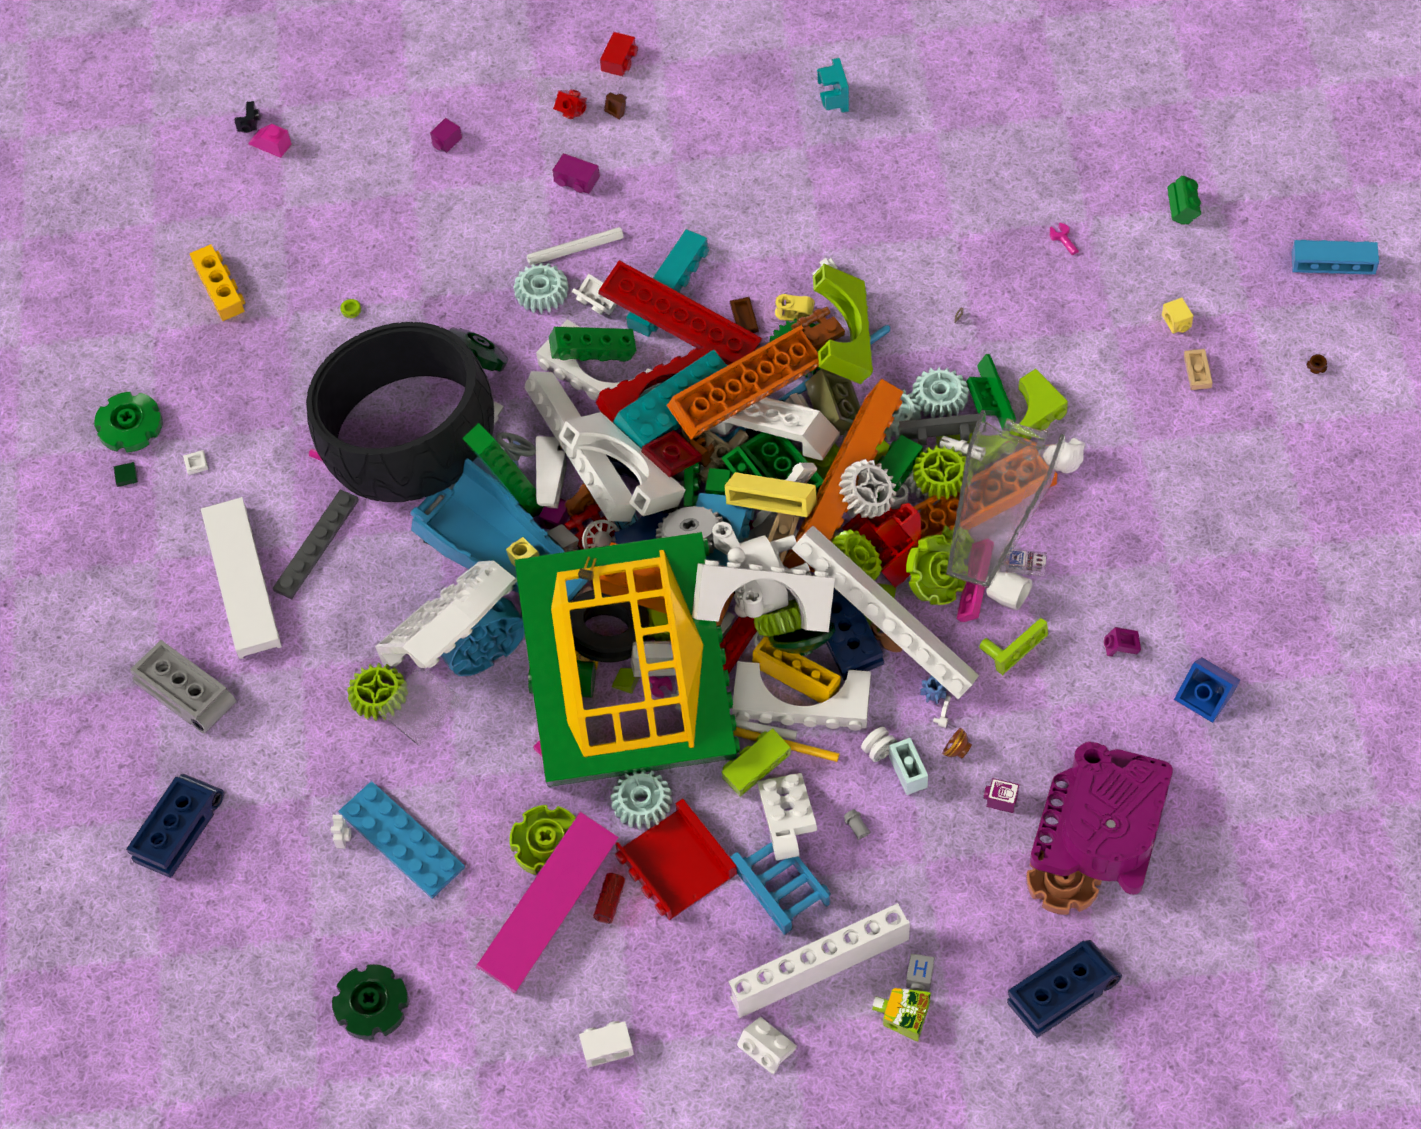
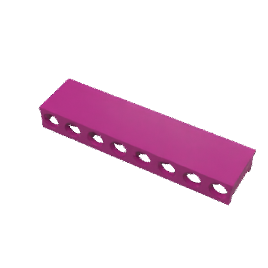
M580 812L494 938L476 968L482 970L515 993L619 837Z

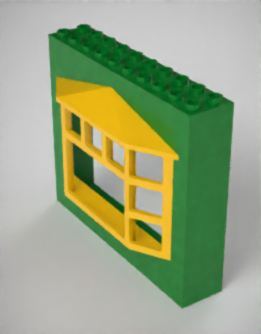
M702 532L514 560L545 781L548 787L624 776L625 773L632 775L633 772H637L639 774L643 770L651 772L652 770L659 771L736 759V753H740L738 736L734 737L733 731H736L735 714L730 715V709L733 708L732 694L726 690L730 683L728 669L723 670V665L726 664L724 647L720 648L719 643L723 642L721 625L717 626L716 621L692 618L698 563L705 564L706 556L709 555L708 539L703 538ZM590 557L586 570L583 572L587 558ZM596 558V563L594 565L592 573H590L591 566L593 564L594 559ZM659 567L663 588L636 592L633 571ZM625 572L629 593L603 598L599 576ZM592 577L595 598L569 603L566 581ZM664 597L668 624L642 628L637 601ZM630 602L645 701L584 710L570 611ZM669 632L674 659L647 664L643 636ZM675 668L679 696L653 700L648 672ZM680 704L684 731L657 735L653 709L660 706ZM646 709L650 736L624 741L619 714L621 712ZM612 714L616 742L590 746L585 719L587 717Z

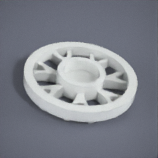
M596 520L590 523L583 533V548L589 549V546L591 548L595 546H609L611 541L616 542L615 536L611 538L609 533L613 530L615 532L619 531V528L608 520ZM602 523L608 524L606 532L602 531ZM593 526L599 531L595 535L590 531ZM587 538H593L594 544L587 545Z

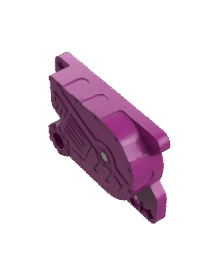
M1089 741L1081 744L1075 751L1072 768L1058 773L1052 780L1031 851V865L1037 870L1059 876H1068L1080 871L1086 876L1097 880L1117 881L1128 894L1135 895L1140 893L1143 889L1173 773L1172 765L1163 760L1120 749L1109 751L1106 746L1097 742ZM1064 781L1068 784V787L1060 788L1056 783ZM1059 799L1063 802V805L1059 807L1054 806L1051 801ZM1053 817L1058 823L1050 825L1046 822V819ZM1049 836L1053 841L1051 843H1044L1040 840V837ZM1041 850L1045 851L1042 861L1038 860Z

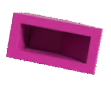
M270 124L259 129L248 144L281 158L291 146V140L288 130Z

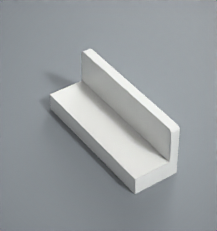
M671 641L643 642L647 664L674 659ZM634 642L631 666L634 677H641L637 643ZM675 668L649 671L648 676H676Z

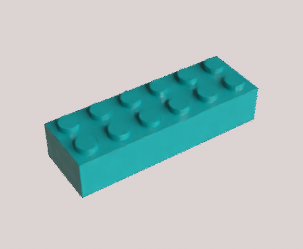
M713 349L619 411L613 423L642 449V446L672 430L676 431L681 428V425L667 407V404L674 395L725 368L727 365Z

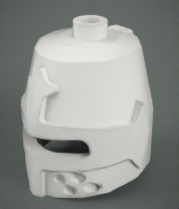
M995 572L991 579L987 578L985 583L989 598L1002 606L1016 611L1020 609L1028 597L1033 585L1031 579L1013 572Z

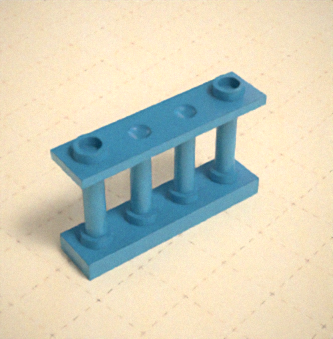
M772 842L748 858H742L736 852L730 858L737 867V874L784 935L792 930V918L817 901L821 900L826 907L830 905L831 893L825 884L821 885L799 856L784 859L763 874L755 875L751 870L752 865L774 852ZM794 865L801 875L774 893L772 891L769 893L764 887L766 886L765 883ZM807 882L814 893L790 909L782 910L778 905L779 900Z

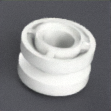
M879 727L866 737L861 745V749L867 754L870 753L869 757L873 762H878L889 755V745L897 743V740L892 735H889V731L885 727Z

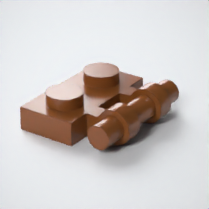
M828 307L818 308L813 311V314L806 318L801 317L797 319L796 323L791 325L792 330L802 325L804 328L802 330L816 350L822 348L829 339L835 341L845 335L844 328L834 316L829 319L825 318V316L830 314ZM816 321L819 323L818 325L812 328L809 326L810 324Z

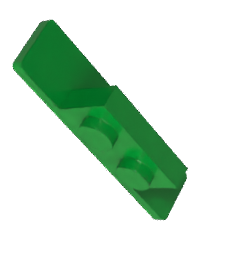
M985 354L977 365L981 377H969L966 383L978 414L984 413L989 416H997L1002 431L1007 432L1016 422V417L990 354Z

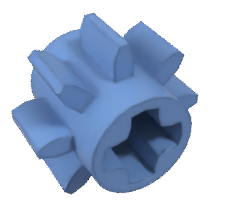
M930 675L927 681L922 680L923 688L920 689V695H926L927 703L931 700L938 704L940 698L946 699L945 691L947 689L932 675Z

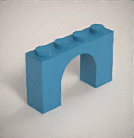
M699 493L696 507H704L707 510L712 509V513L718 512L719 517L722 516L723 522L731 525L738 542H744V539L749 536V522L754 518L755 509L726 504L725 495ZM716 548L713 550V553H709L706 556V560L719 561L721 566H727V562H729L727 555Z

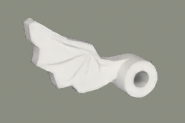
M949 695L946 696L940 719H933V722L938 723V726L946 728L948 718H945L951 699Z

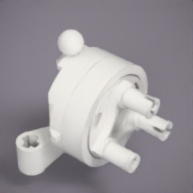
M719 522L712 529L715 548L726 554L729 562L741 563V568H749V564L763 566L762 570L770 571L771 567L785 568L779 558V553L792 549L797 543L794 535L771 542L763 535L739 543L731 525L727 522ZM807 563L790 569L786 567L784 572L793 573V569L806 570V574L811 575ZM757 579L747 582L735 590V613L739 617L748 616L756 618L788 606V589L781 583L771 579Z

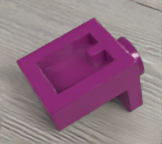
M1115 627L1104 637L1107 656H1113L1117 651L1136 655L1141 651L1138 631Z

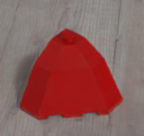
M910 503L901 504V507L898 509L890 507L883 515L870 519L868 516L861 518L859 513L842 527L844 531L850 529L853 532L858 531L860 535L864 534L867 540H871V544L876 547V552L880 554L878 558L882 561L880 564L882 570L880 572L894 588L910 576V573L906 572L908 555L912 548H918V540L921 539L920 513Z

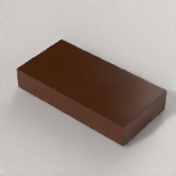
M750 297L729 301L735 323L752 333L759 332Z

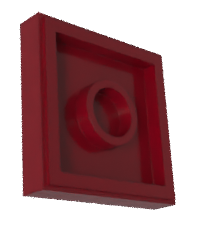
M675 430L642 446L641 450L669 478L700 462L702 459V455Z

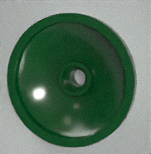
M830 622L829 632L811 631L801 628L794 632L780 634L779 636L773 635L769 637V642L777 650L792 654L809 655L813 652L812 650L821 647L833 636L835 625Z

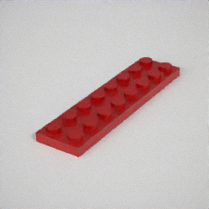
M620 260L598 291L599 295L699 349L707 347L709 352L714 349L727 365L755 351L762 341V338Z

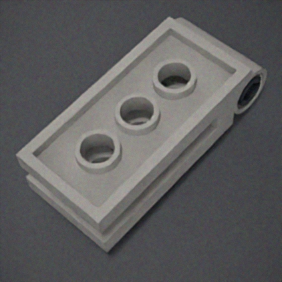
M162 640L130 669L131 674L134 675L133 682L204 734L236 703V699L224 685Z

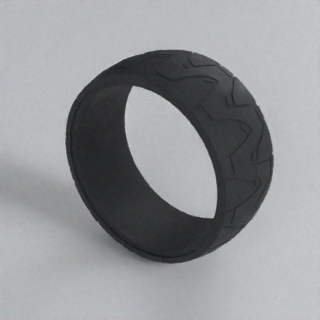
M424 322L391 323L369 329L358 336L350 338L336 348L318 367L307 392L306 407L309 431L316 451L330 473L348 490L374 501H413L447 489L452 484L454 485L462 476L465 460L468 458L473 462L478 457L462 438L478 423L491 436L493 435L494 401L488 378L478 358L457 335L434 324ZM431 376L445 378L465 387L463 396L452 414L437 428L416 440L393 447L364 448L338 439L342 424L352 409L366 396L387 384L406 378Z

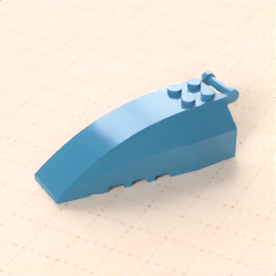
M468 458L464 463L463 474L452 490L447 488L426 497L418 507H414L410 512L414 517L412 519L411 531L443 556L467 569H470L480 561L494 560L517 579L516 568L510 562L506 549L522 537L538 551L539 556L564 552L559 545L553 542L548 533L536 524L533 517L519 506V502L502 484ZM440 495H443L444 499L429 515H426L424 512ZM590 577L566 581L569 603L586 585ZM518 582L513 585L512 591L519 593Z

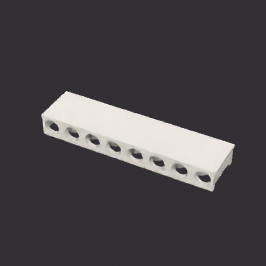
M243 498L201 508L235 650L239 659H243V656L271 648H281L274 614Z
M897 903L729 980L732 990L730 998L738 1012L739 1018L908 941L910 922L906 919L899 904ZM890 913H897V920L889 923L887 916ZM869 923V927L872 930V932L868 933L866 930V925ZM847 933H849V934H848V937H849L850 940H851V941L848 942V943L846 942V940H845V938H844V936H845ZM827 942V947L830 950L829 952H825V950L823 949L824 944ZM807 952L806 957L808 961L804 963L802 955ZM784 962L787 969L785 972L780 968V965ZM764 972L763 976L766 980L763 982L759 978V974ZM742 982L741 985L744 991L738 993L737 985Z

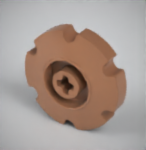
M1041 850L1038 860H1043L1045 851ZM1030 863V867L1033 869L1027 871V888L1034 900H1043L1042 908L1062 915H1068L1071 908L1081 912L1092 905L1098 897L1099 889L1095 886L1101 885L1102 880L1086 876L1080 871L1063 877L1037 870Z

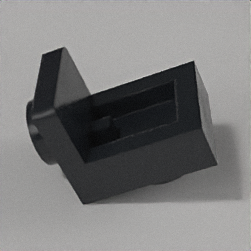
M254 101L246 102V117L235 118L234 122L237 132L249 133L250 131L257 130V121L261 120L260 109H256Z

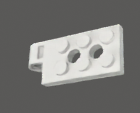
M802 773L757 781L776 861L798 857L799 849L796 835L817 831L815 817Z

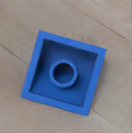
M1201 657L1192 664L1174 700L1213 723L1232 697L1240 679Z

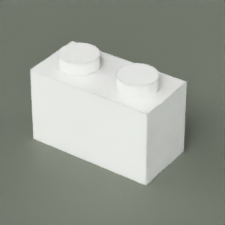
M614 1021L607 1024L606 1027L599 1029L589 1028L579 1034L588 1068L634 1055L625 1021Z

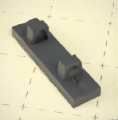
M985 414L899 421V437L903 435L908 439H917L920 445H927V438L959 434L961 440L969 441L970 433L985 432Z

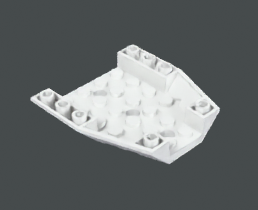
M494 560L476 563L457 578V585L452 584L447 588L445 587L440 591V598L432 601L428 600L375 646L384 666L388 664L390 667H396L404 660L403 656L409 654L419 668L433 667L439 662V656L455 648L456 641L460 638L464 639L473 631L471 628L503 596L513 590V585L517 582V579Z

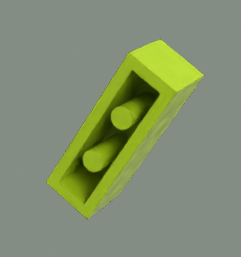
M773 728L769 732L764 731L757 737L755 744L746 746L736 760L728 761L722 768L723 780L740 797L756 785L757 781L762 780L791 755V747Z

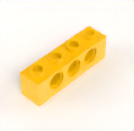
M212 244L189 253L192 263L221 320L225 321L245 312L243 305L246 304L241 293L237 294L236 290H238L235 280L229 279L230 271L226 264L222 265L223 258L219 250L215 251Z

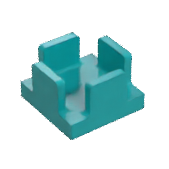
M840 58L832 59L831 66L817 69L818 84H823V86L833 85L834 90L820 93L821 101L826 110L840 108L841 113L849 112V86Z

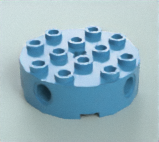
M502 597L471 628L473 631L470 635L456 641L455 648L446 654L443 653L441 657L449 669L458 676H472L481 673L494 665L492 661L503 655L505 658L509 656L521 643L525 635L523 617L512 601Z

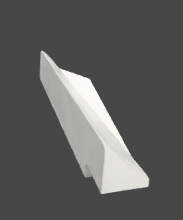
M536 437V499L538 505L547 506L548 508H558L567 469L566 453L561 451V445L556 437Z

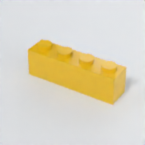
M764 636L753 650L752 662L760 663V671L819 703L829 700L839 691L841 676L798 653L792 654L775 649L770 645L769 637Z

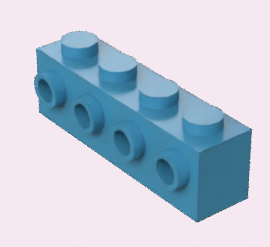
M1294 240L1291 252L1292 272L1376 275L1379 264L1378 242Z

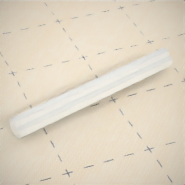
M618 227L533 252L527 255V261L532 266V264H539L623 238V231Z

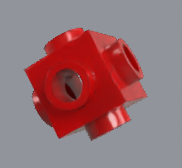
M559 90L553 109L562 112V116L569 119L580 117L586 110L587 98L581 96V92L577 90Z

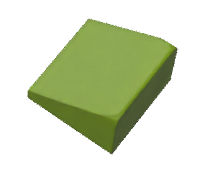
M620 668L612 687L632 694L640 677H634L632 668Z

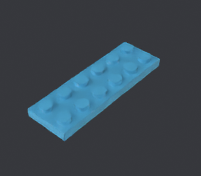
M372 781L338 811L347 822L431 899L465 869V865Z

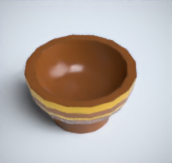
M959 728L950 738L942 752L943 755L947 757L958 756L962 759L968 753L972 744L968 742V735L962 728ZM949 743H953V744L950 746V748L948 749V748H947V747H948V744H949Z

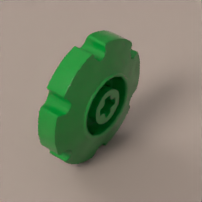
M131 392L114 395L108 399L109 404L105 407L100 406L95 415L94 426L101 443L108 449L116 452L121 448H124L129 453L147 447L149 445L148 440L152 437L157 438L163 424L157 403L144 393H139L136 396H132Z

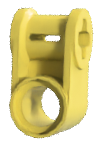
M781 294L775 300L777 307L775 316L785 321H794V319L801 317L806 318L813 314L815 301L808 296Z

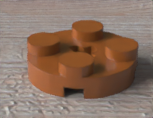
M583 483L579 491L566 501L565 507L567 508V513L572 517L575 514L579 515L586 510V507L591 504L595 505L597 502L585 483Z

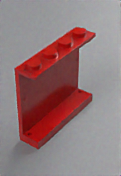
M683 798L675 803L676 812L659 822L658 825L653 826L623 847L619 842L615 843L617 860L622 865L626 863L629 867L628 873L635 882L639 880L643 886L641 890L648 899L652 897L656 902L654 906L661 916L665 914L669 920L737 875L735 863Z

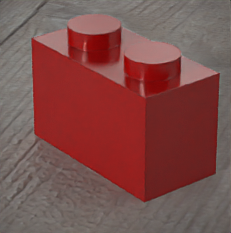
M613 32L600 58L602 72L623 77L625 71H629L632 56L635 57L638 52L634 36Z

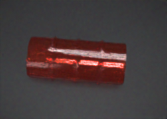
M615 873L606 874L593 915L595 920L607 924L613 922L625 884L623 876Z

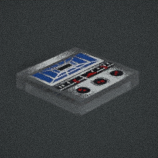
M1003 548L1001 571L1045 576L1047 553Z

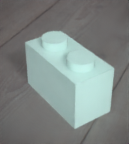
M911 738L889 745L890 761L906 795L928 788V774Z

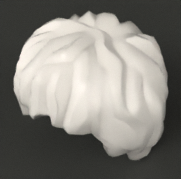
M1072 438L1069 443L1061 440L1056 445H1051L1050 450L1045 454L1046 463L1056 472L1070 473L1077 470L1083 462L1085 443L1077 438Z

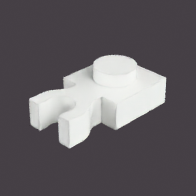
M333 815L334 825L331 826V833L334 834V844L336 848L345 849L346 841L350 842L351 828H348L346 820L343 819L342 815Z

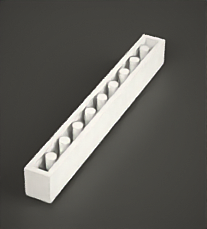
M531 371L528 380L525 382V390L608 521L631 522L636 511L629 504L632 494L606 454L586 449L572 450L559 438L566 420L581 417L553 372Z
M814 526L793 546L792 550L815 571L828 572L829 577L835 578L834 588L957 699L973 685L979 675Z

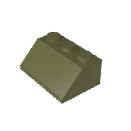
M821 368L805 382L807 394L812 402L813 409L819 410L840 432L841 436L844 435L845 430L849 431L860 409V404L851 380Z

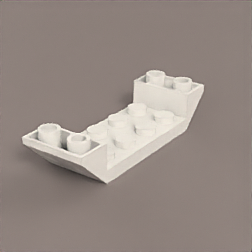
M767 397L709 429L711 432L726 436L733 425L800 441L802 442L803 456L818 460L825 458L840 436V432L819 410Z

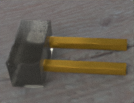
M588 557L584 569L579 570L578 576L580 579L592 581L594 576L592 570L597 559H594L591 569L586 570L590 557Z

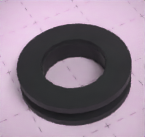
M594 590L580 594L572 602L594 599ZM602 593L603 598L611 597V595ZM630 602L570 611L574 646L580 655L587 659L604 663L620 662L631 658L636 636ZM638 605L641 627L647 628L649 627L648 612L644 606ZM607 615L622 620L628 629L618 635L606 636L593 632L586 626L585 622L595 616ZM648 635L643 636V642L647 641Z

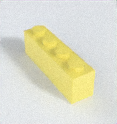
M736 472L725 484L726 504L808 517L817 504L816 485Z

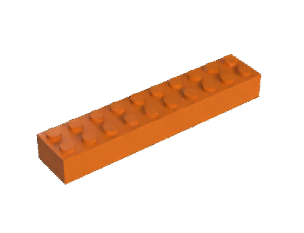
M881 379L866 395L816 495L817 504L808 517H805L795 537L796 542L812 526L832 542V539L835 537L833 535L835 530H839L844 522V518H842L844 512L847 513L849 510L847 509L849 504L842 502L843 498H845L844 495L839 494L840 490L843 489L839 486V483L842 481L840 477L845 472V469L854 462H860L865 459L867 462L874 460L878 453L876 447L883 442L886 437L884 431L886 427H890L895 418L892 414L900 408L903 402L900 398L904 391ZM857 475V477H856V486H858V481H857V480H859L858 475ZM792 549L788 551L783 561V565L788 568L807 563ZM808 564L810 571L814 572L815 570Z

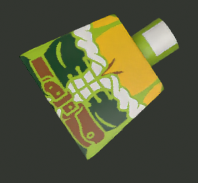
M893 988L889 1000L875 997L872 1010L884 1013L883 1026L918 1042L930 1005L931 993Z

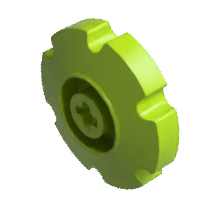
M944 535L925 536L918 540V548H912L908 555L906 572L911 575L909 586L915 596L921 601H929L930 605L949 604L956 600V592H962L967 581L968 568L963 564V560L966 558L965 554L954 539H945Z
M547 805L533 807L522 814L523 821L521 823L515 822L512 826L509 838L511 851L517 852L514 855L516 863L530 874L537 875L576 819L570 811L560 806H557L554 810H549Z

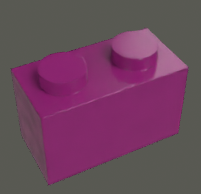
M564 153L552 170L554 182L562 187H571L579 193L585 192L589 194L600 177L598 165Z

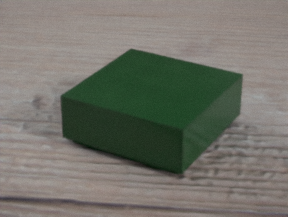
M134 462L113 466L117 487L138 483Z

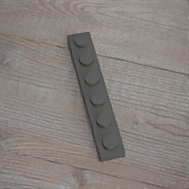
M341 489L338 491L274 585V592L293 599L358 503L359 498Z

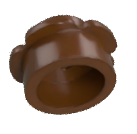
M1313 355L1310 361H1307V368L1314 374L1324 373L1328 368L1326 366L1327 360L1323 355Z

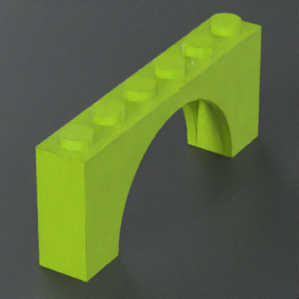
M823 264L813 275V289L827 298L843 315L850 331V342H837L829 339L818 351L819 367L862 384L873 372L865 281Z
M1036 368L1019 379L1018 390L1024 396L1028 410L1023 420L1016 427L1005 433L991 436L970 433V440L967 443L984 448V455H980L982 457L981 461L967 457L968 463L971 466V475L982 471L985 465L997 462L1002 454L1012 452L1019 443L1029 441L1034 433L1039 430H1046L1051 422L1056 419L1061 420L1067 414L1068 401ZM960 434L947 436L949 438L961 441ZM943 436L936 437V444L940 446V441H944L942 440Z

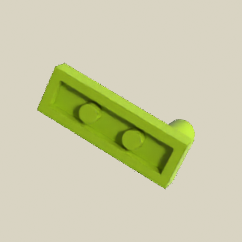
M1040 618L1005 650L988 638L982 640L979 649L995 660L996 671L1003 676L1049 635L1047 622Z

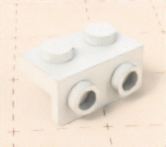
M588 274L579 290L573 289L572 291L577 295L576 300L584 305L589 302L593 305L591 309L600 315L603 312L610 315L617 304L598 294L603 282Z
M759 1017L743 1030L737 1044L740 1049L771 1074L777 1071L780 1063L789 1057L797 1047V1045L762 1017Z

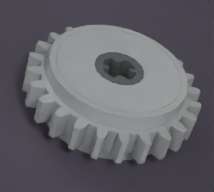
M693 506L677 509L669 513L666 518L663 517V523H658L659 528L656 529V538L702 532L703 538L708 539L709 553H713L715 546L712 529L715 524L723 522L722 516L719 517L718 512L712 513V509L707 510L704 507Z

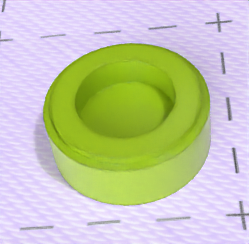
M347 299L340 306L341 313L346 318H355L361 313V305L355 299Z

